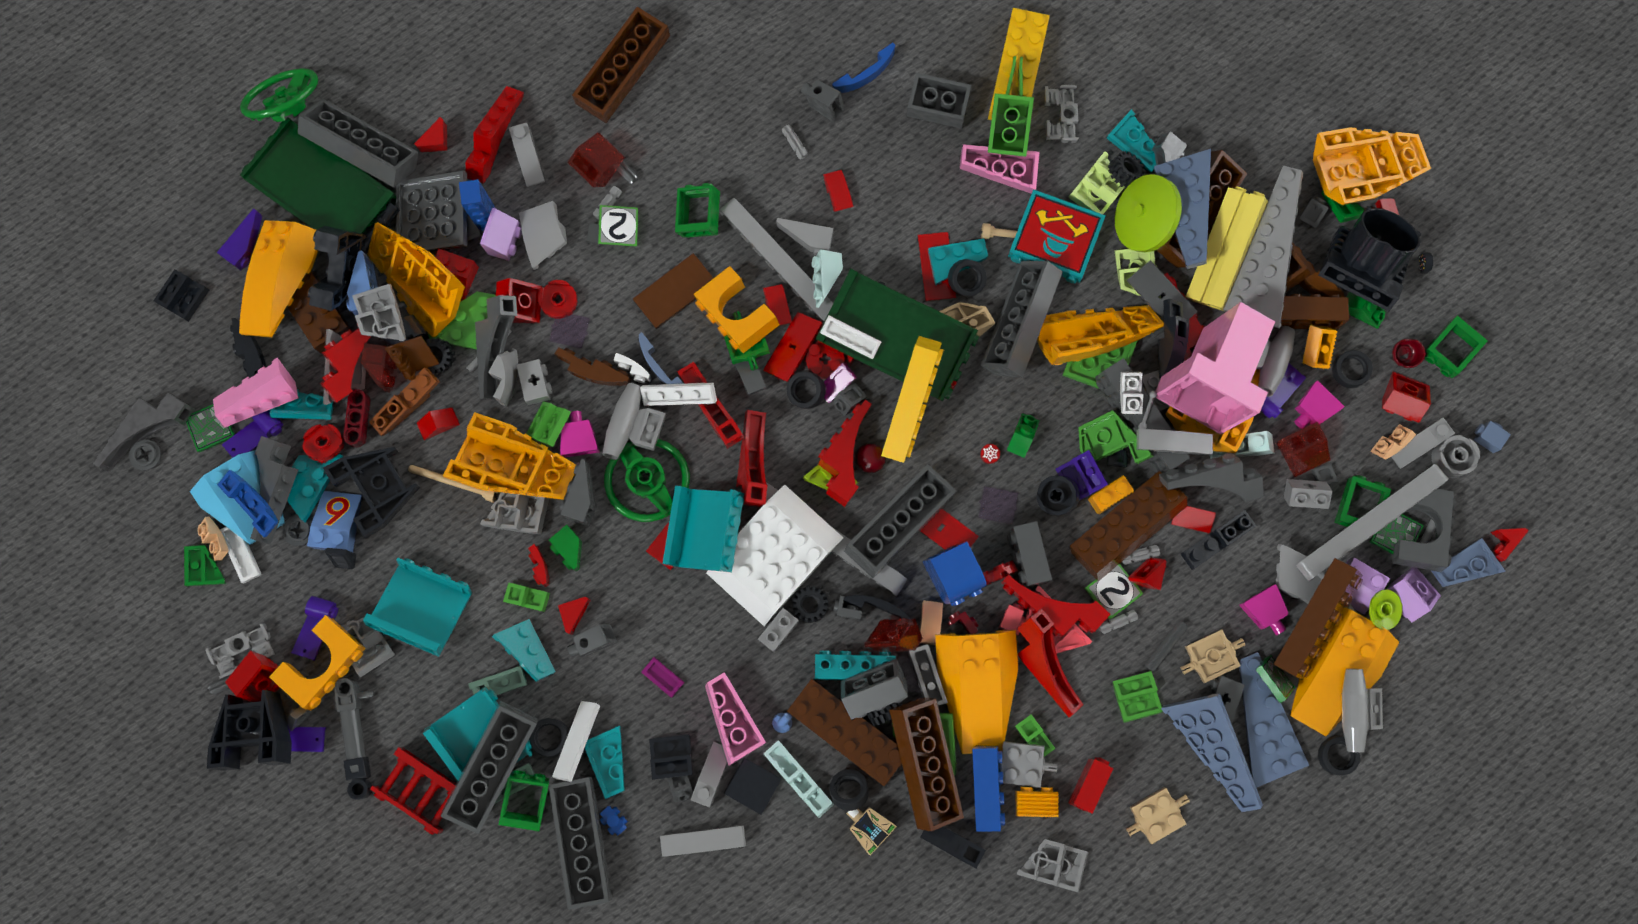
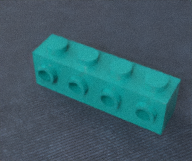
M819 651V654H815V680H845L896 659V656H891V652H879L878 656L871 655V652L861 651L859 655H851V651H839V655H831V651Z

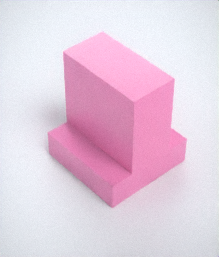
M1242 302L1238 303L1203 328L1192 356L1161 377L1155 391L1157 393L1156 398L1219 434L1259 414L1268 392L1251 383V380L1275 321Z

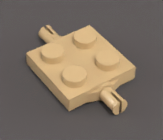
M1219 630L1185 646L1190 656V663L1180 667L1181 670H1184L1182 673L1185 675L1195 670L1202 682L1206 683L1240 667L1241 665L1236 658L1235 650L1245 646V642L1241 643L1244 640L1240 638L1231 643L1226 638L1223 630Z
M1163 787L1130 806L1136 823L1126 828L1129 836L1141 831L1145 834L1150 844H1153L1186 825L1181 815L1180 807L1190 802L1188 797L1184 795L1174 800L1167 788Z

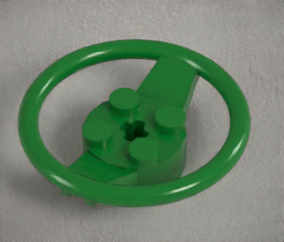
M305 68L292 69L276 74L256 85L245 95L240 104V111L251 120L257 119L258 121L268 117H272L273 121L277 122L285 121L284 117L293 114L295 117L306 108L305 99L315 90L318 84V75L313 70ZM292 78L287 89L285 86H281L275 90L274 95L262 101L266 108L254 111L248 109L249 103L260 92L277 82Z
M658 439L656 446L671 453L680 466L682 473L681 486L689 488L690 473L685 458L672 444ZM632 441L626 443L618 459H610L606 466L604 486L610 503L620 514L634 521L653 522L671 515L673 500L665 487L666 477L661 464L653 458L643 457L634 448L637 446ZM620 457L627 469L625 481L628 488L635 495L641 498H648L660 512L654 514L635 513L618 501L612 487V474ZM644 473L646 475L650 474L649 480L646 482L645 480L641 481L643 479L642 474Z

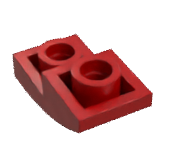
M842 170L823 174L827 193L830 194L833 211L836 212L853 207L851 195Z
M779 284L763 288L766 306L776 316L779 325L792 323L783 285Z
M533 544L528 548L531 552L528 556L534 564L538 563V565L532 569L535 573L532 576L538 585L542 584L547 587L549 585L547 565L539 547Z

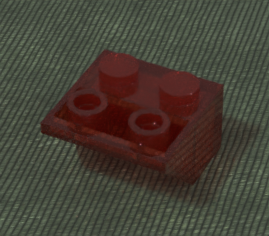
M596 133L576 148L567 163L592 187H605L625 157L600 133Z
M364 343L361 358L362 365L375 383L385 392L390 393V388H393L395 385V377L390 376V374H393L394 369L398 367L385 350L387 346Z
M1318 422L1276 442L1294 477L1330 461L1327 438Z
M915 619L880 620L864 645L865 648L880 652L915 651L923 637Z

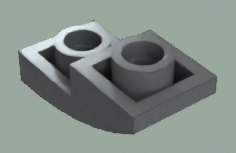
M748 361L734 364L748 396L766 389L759 369L756 370L754 366V371H752Z

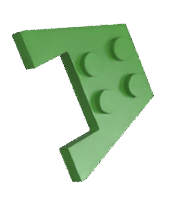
M1112 410L1078 427L1080 452L1084 453L1090 450L1096 462L1128 446L1137 464L1154 457L1150 450H1136L1137 435L1116 411Z

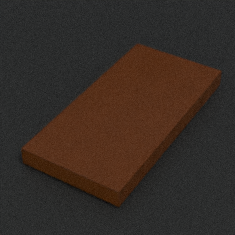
M693 253L635 296L633 301L657 329L695 301L694 293L710 282L713 277Z

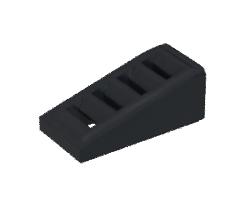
M325 548L326 555L335 567L343 569L355 568L356 553L346 549Z

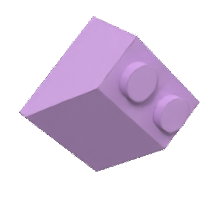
M492 208L480 242L481 246L488 255L509 261L510 257L516 253L517 238L520 239L522 235L521 224L515 218Z
M1352 558L1347 560L1346 564L1356 568L1363 575L1361 577L1363 582L1358 590L1354 589L1351 595L1353 599L1350 604L1355 610L1365 614L1369 610L1372 597L1378 591L1385 589L1390 578L1358 559Z
M1414 567L1408 569L1386 589L1395 592L1399 596L1402 603V615L1408 618L1411 623L1431 611L1441 597L1419 569Z

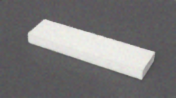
M714 383L642 385L640 387L644 406L712 404L717 401Z
M581 701L552 775L553 778L572 782L600 705L597 703Z

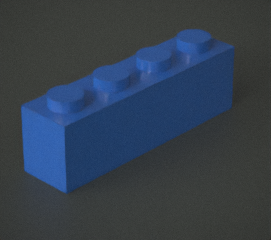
M478 179L459 182L463 208L474 224L481 231H484L491 210L495 208L493 202Z
M974 746L972 751L976 832L1001 831L1002 826H1005V813H1001V805H1004V792H1000V784H1003V772H999V764L1003 763L1002 751H998V746Z

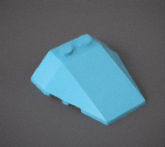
M255 451L238 454L203 475L190 491L201 509L209 513L250 545L256 542L250 539L254 528L252 525L254 521L235 499L228 498L217 484L229 470H232L260 494V470ZM283 513L277 528L285 523Z

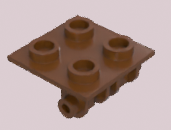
M422 336L385 347V350L402 372L405 379L409 381L415 379L416 371L439 364V361Z

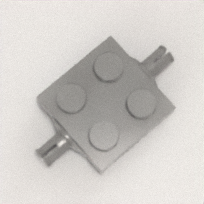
M1003 742V763L999 764L1000 771L1003 772V783L1041 788L1044 771L1057 772V764L1045 763L1043 745Z

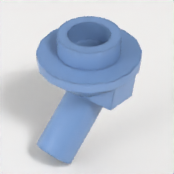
M778 713L775 715L772 721L773 728L779 733L789 731L792 727L791 714Z

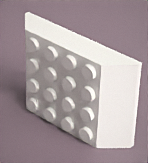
M784 485L738 533L732 573L708 570L706 574L765 627L844 537Z

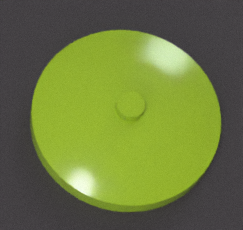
M1150 174L1134 180L1124 190L1115 211L1116 233L1124 246L1137 252H1152L1162 247L1172 237L1179 224L1182 210L1180 193L1174 183L1165 177Z

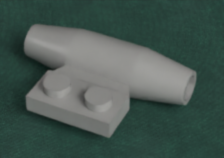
M1282 326L1272 342L1267 341L1256 368L1261 369L1258 387L1268 392L1266 397L1272 396L1285 375L1293 352L1295 330L1289 326Z
M628 383L616 403L606 431L602 453L603 456L609 459L617 460L628 440L632 441L635 446L654 451L666 413L650 408L639 410L641 386Z
M1363 669L1345 670L1342 689V727L1348 752H1364L1367 731L1383 729L1382 688H1366Z

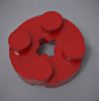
M563 280L548 282L549 284L542 287L538 295V303L544 314L555 319L571 316L578 302L574 288ZM557 295H560L563 300L560 303H556L553 301V298H557Z
M820 341L812 344L806 354L807 368L811 373L817 374L822 379H827L844 363V353ZM823 355H827V357L831 358V360L827 362L828 364H824L823 361H820V358H823Z
M331 424L315 425L308 429L303 437L302 447L304 452L310 459L319 463H326L328 460L333 459L344 448L343 437L340 431ZM320 440H328L325 445L320 446Z
M1012 560L994 567L991 571L983 572L987 585L992 584L991 582L1016 573L1018 569Z

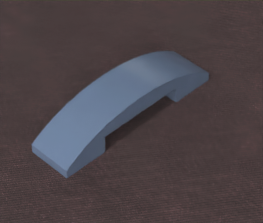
M641 332L639 334L640 347L647 364L656 377L663 384H683L678 376L671 381L651 357L655 349Z

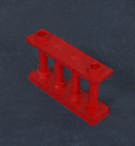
M398 747L394 753L398 757V763L382 787L378 785L372 786L370 790L375 792L374 796L381 801L387 800L425 826L424 830L432 835L435 833L440 834L443 832V829L438 826L443 818L441 813L456 782L405 748ZM410 765L415 768V773L397 799L388 791L404 767ZM427 776L431 779V785L416 808L412 809L405 802L421 777ZM443 787L448 790V796L430 821L421 814L437 789Z

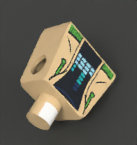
M870 807L864 813L860 809L846 813L854 821L850 830L869 855L897 827Z

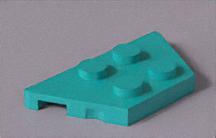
M338 454L326 463L314 461L307 455H299L294 462L292 468L298 469L287 501L303 522H307L330 482L323 467L342 458L341 454Z

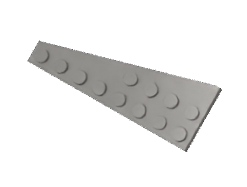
M1287 166L1282 167L1223 309L1225 312L1242 302L1275 321L1273 327L1280 329L1293 246V233H1295V220L1298 212V199L1303 178L1302 170Z

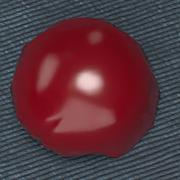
M1402 339L1392 349L1393 361L1403 368L1417 367L1423 362L1426 355L1425 347L1420 341L1415 339ZM1408 353V357L1406 359L1400 358V356H1403Z
M868 443L858 448L855 453V462L864 472L876 473L883 468L886 463V457L881 456L883 449L880 446Z

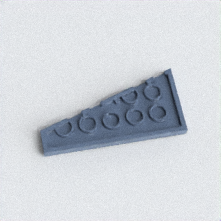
M1211 149L1154 166L1155 174L1172 181L1180 193L1182 210L1175 234L1187 269L1207 264Z
M1258 652L1238 660L1241 665L1239 667L1240 680L1245 685L1242 699L1245 712L1250 770L1256 788L1309 766L1282 704L1256 671V668L1262 662Z
M1220 693L1163 705L1161 708L1163 712L1170 716L1173 720V725L1184 734L1187 743L1205 766H1209L1214 773L1213 776L1223 784L1227 790L1226 793L1240 811L1246 812L1261 809L1263 806Z

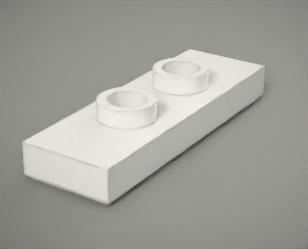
M829 315L820 331L821 334L871 359L874 358L881 344V341Z
M224 527L220 529L228 546V554L241 583L244 584L261 576V571L249 544L229 528Z

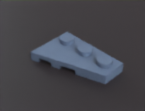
M1482 538L1452 556L1450 566L1442 572L1432 571L1442 587L1506 572Z

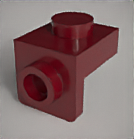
M957 611L949 617L951 620L947 623L949 627L960 621L968 634L978 632V623L973 617L969 618L965 611L963 613Z

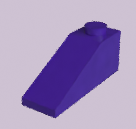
M254 208L217 252L240 271L249 266L262 220V215Z

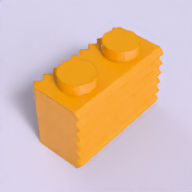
M1310 325L1302 363L1313 368L1329 369L1331 357L1333 356L1332 353L1334 352V342L1338 332L1326 326Z
M1123 475L1090 496L1088 501L1096 513L1101 514L1131 495L1134 489Z
M1020 787V791H1015L1016 816L1058 817V792H1053L1052 787H1041V791H1033V787Z

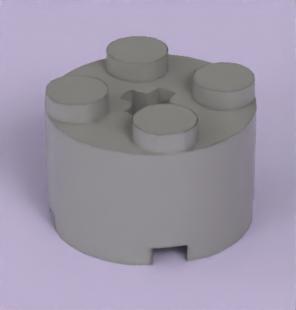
M1455 435L1446 439L1432 451L1433 465L1437 464L1448 478H1457L1472 472L1477 467L1478 460L1480 459V450L1477 444L1470 438L1468 439L1461 435Z

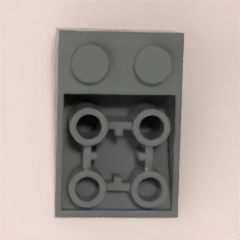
M581 459V462L575 466L574 474L576 475L573 482L570 481L567 492L569 494L567 499L562 501L560 511H562L561 515L565 519L589 527L596 507L590 465L585 459Z

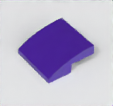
M1090 450L1056 468L1059 476H1066L1077 484L1080 491V501L1108 485Z

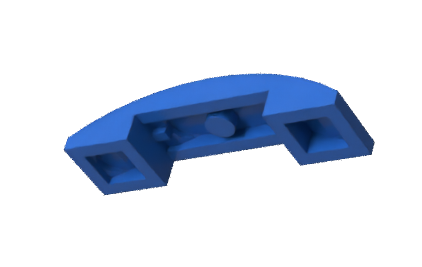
M891 43L878 52V62L853 79L847 73L834 82L832 88L845 93L858 89L874 80L884 71L893 58L895 44Z
M229 470L217 485L228 498L235 499L254 521L252 525L266 538L278 523L276 515L263 497L234 471Z

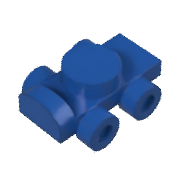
M608 806L600 813L602 816L600 821L604 826L606 824L610 826L607 830L611 835L616 833L618 836L627 828L625 824L628 821L624 816L618 817L620 811L616 806L613 808Z

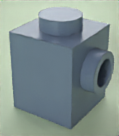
M1489 421L1485 424H1480L1476 428L1474 433L1477 435L1473 440L1490 452L1495 453L1502 449L1511 434L1502 429L1503 427L1500 424Z

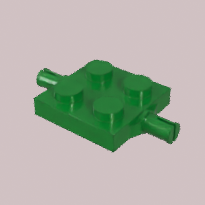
M737 311L738 318L736 312L732 314L734 320L742 319L739 311ZM728 336L724 337L733 365L748 361L750 369L754 371V366L756 370L759 368L756 358L770 354L765 337L745 353H742L739 348L735 350L729 343L730 338Z

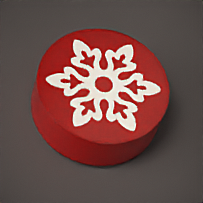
M987 444L981 449L980 457L983 462L993 464L998 461L1000 450L994 444Z

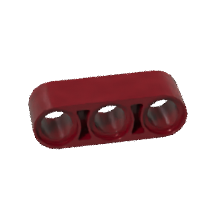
M354 389L348 396L343 435L345 442L355 448L365 444L370 410V397L360 389ZM363 396L362 402L356 404L357 398ZM357 415H361L359 422L354 423V418ZM358 434V439L352 442V436Z

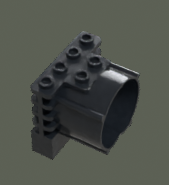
M1367 206L1352 229L1340 226L1335 232L1318 276L1389 312L1400 298L1405 272L1407 271L1410 258L1420 246L1421 233L1416 231L1407 220L1398 214L1385 209Z

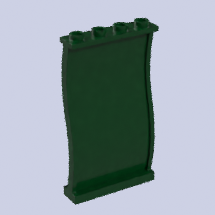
M289 117L279 124L276 132L268 137L266 144L255 153L252 161L244 166L240 174L246 182L250 183L310 228L316 230L323 226H330L366 235L376 222L377 216L384 212L390 202L392 204L396 202V195L392 191L386 189L364 171L299 135L298 125Z
M850 268L828 315L881 341V344L874 358L871 359L821 334L820 331L816 340L904 382L918 337L922 336L941 342L940 349L944 351L939 366H934L938 370L933 385L929 384V386H932L930 396L943 402L944 399L948 400L953 391L950 387L953 381H958L962 373L959 369L962 363H967L971 355L968 351L971 345L975 347L980 336L977 335V329L892 290Z

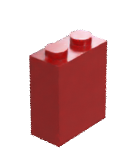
M1100 757L1088 759L1068 803L1087 813L1093 814L1113 771V768L1108 766L1110 762Z

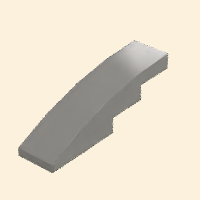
M1137 429L1136 450L1212 455L1213 434Z
M744 825L660 836L662 857L746 846Z

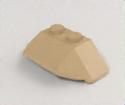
M958 302L939 311L977 329L978 336L983 335L995 324L986 306Z

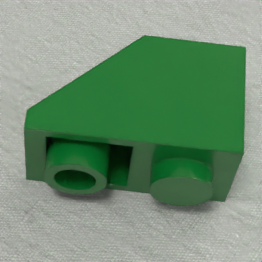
M1349 292L1347 295L1349 315L1378 329L1385 318V310Z
M1022 413L1007 451L1025 458L1040 420L1032 415Z
M565 525L549 539L552 544L550 548L556 555H562L564 558L562 562L569 570L573 569L577 572L580 568L582 541L568 525Z

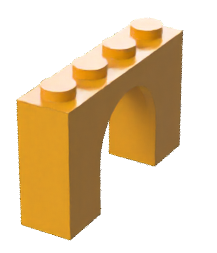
M729 266L694 293L697 300L695 304L700 311L705 310L708 313L706 315L712 324L716 323L719 326L717 329L724 337L728 336L730 338L729 343L735 350L739 348L742 353H745L778 327L779 323L776 316L765 304L746 318L740 320H730L723 316L725 304L745 288L740 276Z
M327 615L311 630L330 649L331 662L326 672L317 678L307 679L294 666L282 662L269 677L303 709L310 711L321 703V698L326 693L333 690L337 680L348 673L349 667L362 657L363 651L366 649L333 618Z

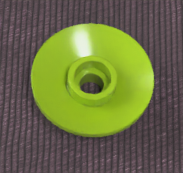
M1380 590L1371 599L1369 615L1372 623L1377 628L1390 630L1401 619V600L1391 590Z

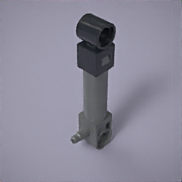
M342 678L335 683L334 695L337 712H340L346 756V760H344L346 781H351L347 787V792L352 799L359 800L368 798L372 793V790H370L372 784L369 780L365 779L371 777L369 757H366L360 716V709H362L361 700L374 697L375 694L374 691L359 692V686L355 680ZM348 683L350 685V691L347 694H345L343 691V687L345 684ZM359 784H362L364 787V791L361 795L357 792V786Z

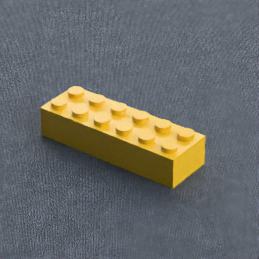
M1017 8L1012 9L988 120L992 119L995 93L1006 94L1013 56H1016V65L1010 95L1017 96L1020 57H1023V96L1032 97L1050 15Z
M922 336L918 337L881 456L904 463L906 457L910 458L915 444L914 440H916L921 424L917 421H922L926 404H923V402L927 403L932 389V386H929V384L933 385L938 370L934 366H939L944 351L940 349L941 342Z

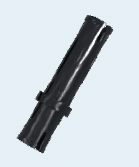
M390 202L384 212L377 216L375 223L390 227L391 221L400 209ZM374 225L366 233V238L362 240L361 251L365 254L369 250Z

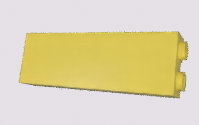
M1228 187L1208 238L1207 264L1197 266L1186 294V298L1190 301L1224 311L1225 304L1267 206L1268 200L1264 194L1256 191L1253 194H1248L1244 188L1235 187L1233 189Z

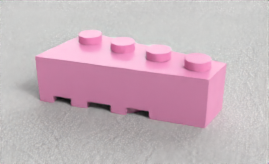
M963 144L960 169L1032 194L1033 189L1036 190L1039 152L1027 151L1026 157L988 153V147Z
M277 357L268 367L263 366L253 377H246L239 386H233L214 398L215 416L224 427H228L298 399L296 382Z
M725 672L707 682L705 688L728 766L763 746L766 741Z

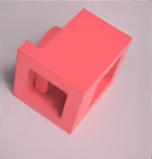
M1014 603L1013 606L1008 605L998 628L1001 630H1016V636H1018L1020 631L1017 630V627L1022 625L1025 617L1022 616L1024 608Z

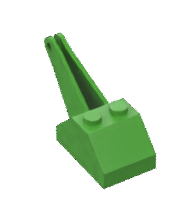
M1013 56L1006 94L995 93L988 153L1025 157L1027 155L1034 97L1023 96V57H1020L1017 96L1010 95L1016 56Z

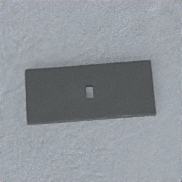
M1151 260L1127 279V282L1163 321V300L1166 299L1183 302V318L1190 319L1197 313V310ZM1164 293L1165 296L1160 299L1159 296Z

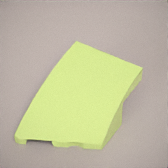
M1104 151L1069 196L1079 206L1100 214L1105 213L1125 187L1119 186L1120 183L1116 184L1114 182L1116 179L1111 178L1112 174L1108 171L1110 161L1106 151ZM1091 192L1094 193V194H1095L1096 196H1098L1099 198L1093 197V196L1091 195ZM1100 199L1107 202L1101 211L1094 204Z
M1131 249L1114 250L1120 289L1140 296L1127 282V279L1150 260L1155 265L1154 251L1143 253ZM1120 258L1130 259L1128 268L1121 269ZM1137 263L1141 267L1131 268V264Z

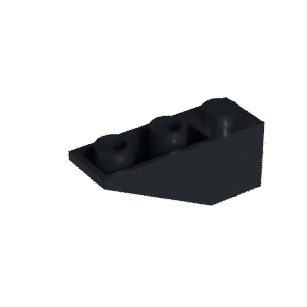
M945 827L934 831L924 830L920 838L976 869L986 851L984 848Z

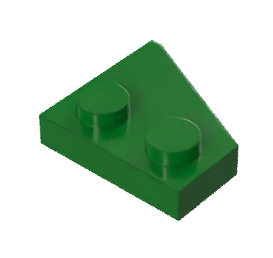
M1324 191L1321 192L1340 223L1359 219L1365 210L1357 203L1341 205L1327 197Z
M184 546V586L226 584L207 546Z

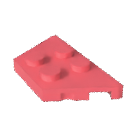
M1039 585L1035 588V593L1052 599ZM1029 608L1025 616L1024 622L1027 619H1029L1034 613ZM1076 624L1062 637L1053 635L1056 654L1092 643L1090 638Z

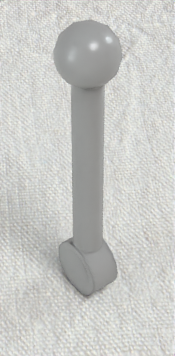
M1155 391L1149 393L1150 399L1143 420L1138 425L1139 429L1147 428L1146 421L1153 399L1157 396Z

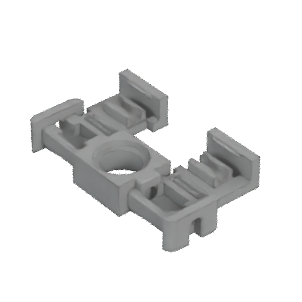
M1061 85L1059 89H1048V86H1045V106H1050V104L1059 106L1060 104V123L1051 125L1050 120L1046 121V140L1061 139L1062 143H1068V141L1076 143L1079 137H1075V124L1078 123V103H1074L1076 85ZM1064 111H1072L1074 117L1066 118Z
M265 623L260 624V628L249 633L244 631L224 640L225 644L211 649V647L206 649V654L211 664H217L216 666L221 675L219 676L220 679L231 675L234 671L233 668H237L233 663L234 657L232 656L250 648L256 653L264 654L267 658L275 655L270 642L266 641L270 640L271 636L266 631L267 626ZM237 638L242 639L244 643L240 650L234 647V641Z

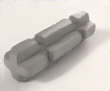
M784 126L782 132L787 137L792 149L796 151L797 157L799 159L805 158L808 152L802 146L803 144L792 126Z
M613 186L609 191L610 194H607L599 205L613 206L616 198L620 197L622 191L618 187ZM596 208L593 215L599 220V209Z
M1153 545L1149 546V549L1146 547L1135 550L1122 563L1127 565L1131 564L1132 561L1135 563L1150 559V556L1152 558L1160 556L1159 547Z
M1131 610L1126 615L1122 614L1109 620V622L1106 621L1100 626L1101 632L1106 634L1111 629L1115 630L1129 624V622L1138 620V615L1135 610Z

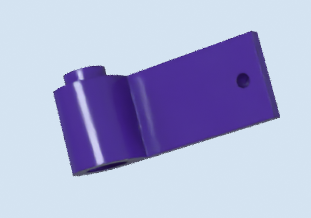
M1289 363L1285 375L1274 394L1266 397L1261 412L1269 419L1271 417L1276 418L1283 411L1281 406L1306 377Z
M270 410L253 416L252 419L254 421L224 442L222 446L232 458L238 454L251 452L257 448L261 436L270 438L281 433L283 423L278 418H271Z
M311 596L305 607L307 618L291 653L315 661L323 641L311 630L325 615L335 619L338 614V608L334 602Z
M296 727L292 731L289 729L292 742L291 751L324 752L325 727Z

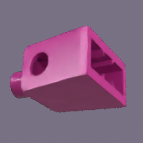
M1317 380L1309 387L1295 407V410L1301 415L1294 423L1301 429L1308 423L1315 428L1345 406Z
M572 411L570 413V422L565 423L561 431L560 455L567 458L600 453L591 422L589 420L582 421L581 411Z
M1276 584L1271 585L1240 604V607L1260 629L1270 626L1275 635L1286 630L1280 619L1288 615V610Z

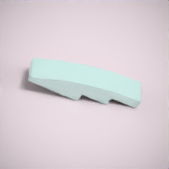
M779 740L763 753L818 818L834 805Z

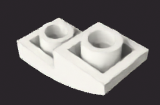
M618 353L615 354L614 362L618 365L617 367L625 371H629V368H631L630 374L634 377L633 380L639 383L651 381L650 374L641 365Z
M1121 372L1120 401L1122 414H1142L1141 372Z

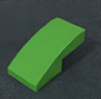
M508 583L503 602L545 612L550 593Z
M1032 714L1015 726L1026 744L1044 746V757L1056 749Z

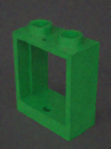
M704 183L702 186L686 185L684 188H677L675 233L687 238L718 235L720 191L713 184ZM709 197L708 221L688 224L690 198Z
M1457 315L1448 322L1426 347L1425 360L1430 364L1437 365L1444 376L1453 378L1459 375L1488 340ZM1451 330L1472 347V350L1457 367L1435 349Z
M1355 475L1348 478L1334 523L1349 527L1358 520L1356 517L1347 515L1356 485L1380 493L1378 505L1390 496L1391 489L1385 487L1384 483L1367 481V478L1364 476Z
M521 770L511 772L507 779L498 825L540 831L550 778H546L545 775L538 773L528 775ZM512 781L543 786L537 816L506 811Z

